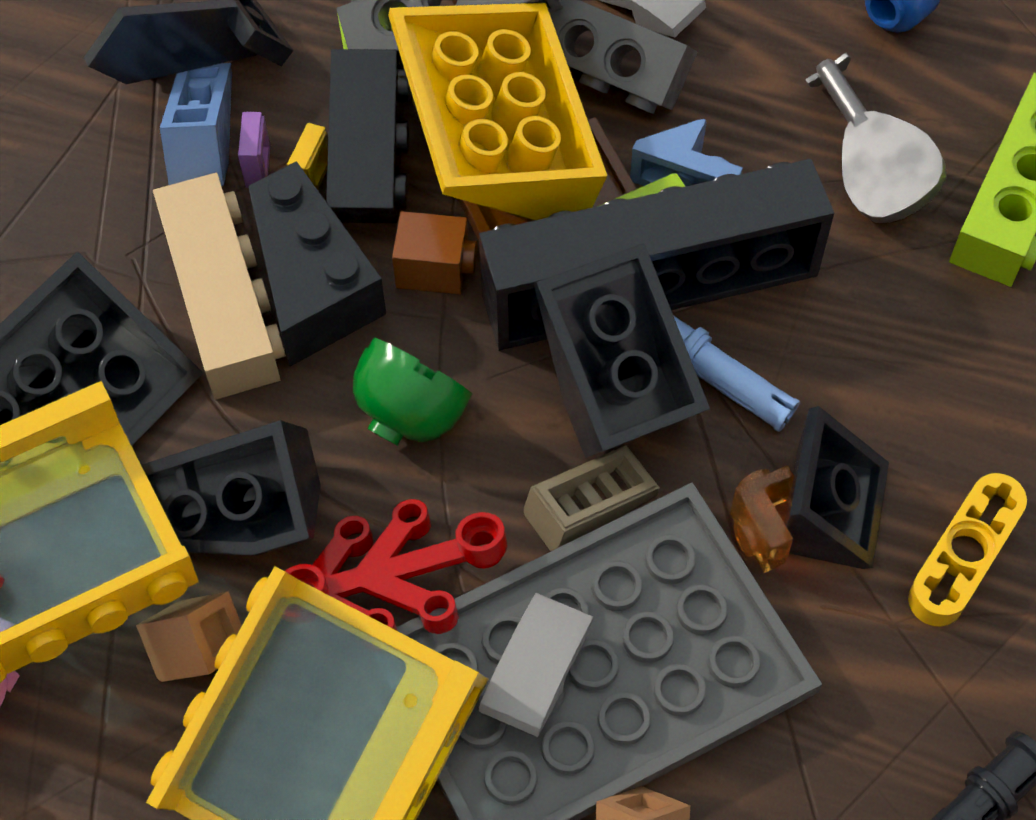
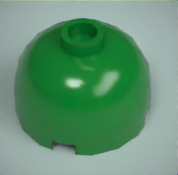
M374 338L361 355L353 378V393L357 405L367 416L372 418L367 429L396 446L399 445L403 436L418 442H426L438 439L450 431L463 415L473 393L438 370L435 372L421 364L418 358L385 341Z

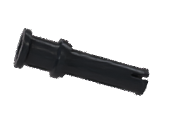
M1012 732L1006 738V748L984 768L976 766L970 770L965 780L966 788L930 820H1004L1005 818H1011L1018 812L1017 802L1036 786V741L1022 732Z

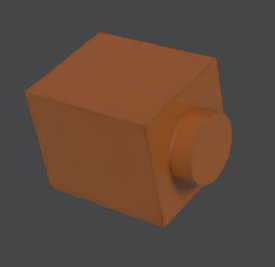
M401 211L392 255L396 288L461 295L465 273L474 274L477 260V241L468 240L467 218Z

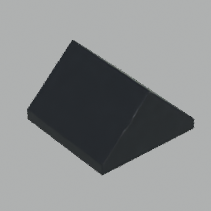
M820 406L809 408L797 448L779 551L860 569L873 568L889 462Z

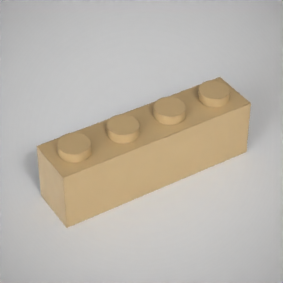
M217 172L154 189L153 194L214 400L281 381L275 359L285 357L286 355L277 325L273 324L265 327L261 313L271 311L262 278L251 281L247 270L257 266L248 234L238 237L236 235L234 225L243 223L235 192L223 193Z

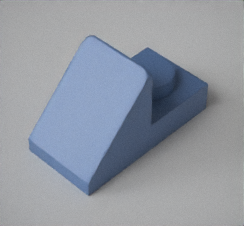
M700 119L636 140L632 148L630 178L632 182L645 186L670 174L677 173L685 186H691L712 181L725 174L740 175L742 174L743 167L731 164L721 157L708 156L701 153L706 120Z

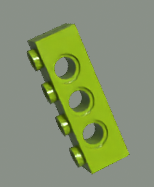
M1036 73L1033 74L960 231L949 260L951 264L1012 287L1020 267L1031 271L1036 261V236H1034L1036 233Z

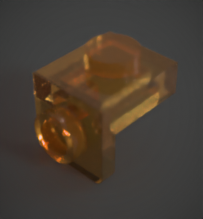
M789 466L782 467L771 473L768 469H761L745 477L736 487L730 515L735 521L734 533L737 542L746 556H755L764 573L786 563L793 537L774 507L785 502L789 497L795 477Z

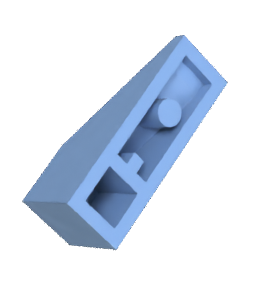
M221 63L176 74L160 125L169 185L217 172L221 186H224L229 164L231 63Z

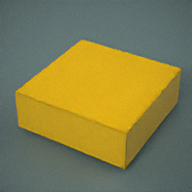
M307 123L287 166L297 161L317 190L324 179L328 167V134L325 127Z

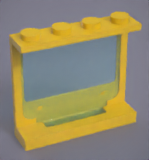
M102 381L0 425V574L5 579L0 589V683L6 678L7 674L32 662L40 663L54 659L61 655L69 644L92 633L112 631L121 626L128 619V616L153 604L163 605L181 597L188 587L199 583L190 556L185 546H181L119 422Z
M274 566L269 577L261 578L252 589L246 604V610L249 614L238 634L229 636L221 646L215 660V668L218 671L206 693L200 692L190 703L183 719V726L186 727V730L175 750L168 751L156 765L151 777V785L154 788L146 803L156 809L175 810L190 820H416L489 679L468 666L436 652Z

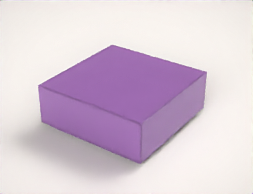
M242 112L238 157L246 188L268 176L271 145L265 117L262 116L261 112Z

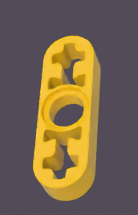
M992 473L981 477L975 483L910 588L908 595L909 606L913 614L920 621L931 626H946L956 621L963 612L1026 508L1027 496L1025 490L1014 478L1005 474ZM997 495L1003 498L1005 503L989 526L981 521L980 518L989 501ZM959 536L974 538L981 544L984 550V558L976 562L962 560L954 553L952 540ZM948 572L956 577V580L950 588L946 599L940 605H936L929 600L931 591L937 588L945 573Z

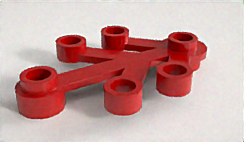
M408 499L400 502L393 509V519L374 545L368 521L360 516H348L337 523L334 529V537L312 565L298 564L285 570V572L396 631L398 629L390 611L383 608L367 610L344 599V597L361 592L367 593L420 615L422 625L428 632L443 634L452 630L459 619L454 597L446 591L436 590L431 592L404 580L463 562H468L480 569L493 567L500 562L506 553L508 543L501 519L491 513L478 512L465 517L459 523L455 532L456 539L398 555L408 540L422 538L431 528V520L425 503L417 499ZM410 517H419L413 522H404ZM352 534H361L359 537L355 539H346L348 536ZM367 553L356 568L338 573L348 557H358ZM299 605L290 606L283 616L284 620L295 624L311 623L321 618ZM435 609H447L445 613L439 616L429 615ZM361 638L362 644L366 649L373 652L385 651Z

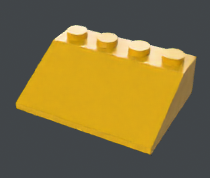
M546 3L390 8L388 17L443 195L533 220L548 218L560 211L575 212L593 208L607 178V173Z

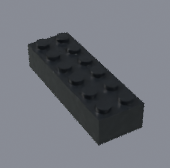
M812 159L793 163L779 162L762 170L740 175L725 174L704 183L686 187L672 186L651 195L628 200L623 198L614 199L602 206L575 212L560 211L548 218L522 224H503L493 230L479 233L482 298L498 351L547 340L534 287L536 282L645 243L671 310L817 277L835 213Z

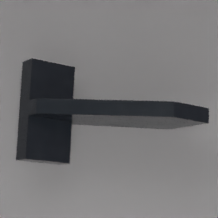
M208 0L119 7L83 59L88 67L127 85L252 57L257 54L282 67L294 50L257 0Z

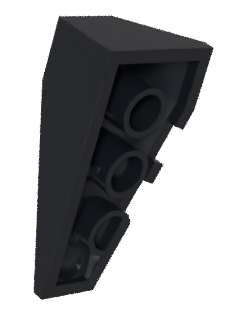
M279 420L141 465L181 546H185L187 552L258 556L314 539L321 484L307 428ZM114 478L66 500L76 547L159 551L122 479Z

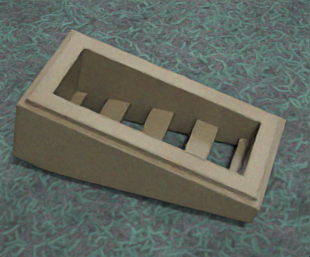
M627 445L530 487L524 506V515L548 549L553 551L622 517L656 496L660 487ZM616 471L629 489L622 491L610 473ZM593 483H596L607 499L602 500L592 487ZM575 495L585 509L580 510L571 497Z

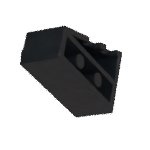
M331 49L326 202L341 223H397L398 206H407L408 177L407 173H400L401 153L408 154L409 123L408 121H403L404 102L410 101V86L405 69L400 68L397 49Z
M297 161L248 186L290 367L386 315L382 278Z

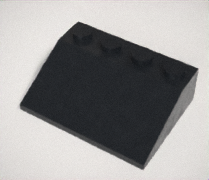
M77 251L0 323V425L102 381L119 422L132 446L204 372ZM61 502L19 523L40 539L68 511L67 502Z

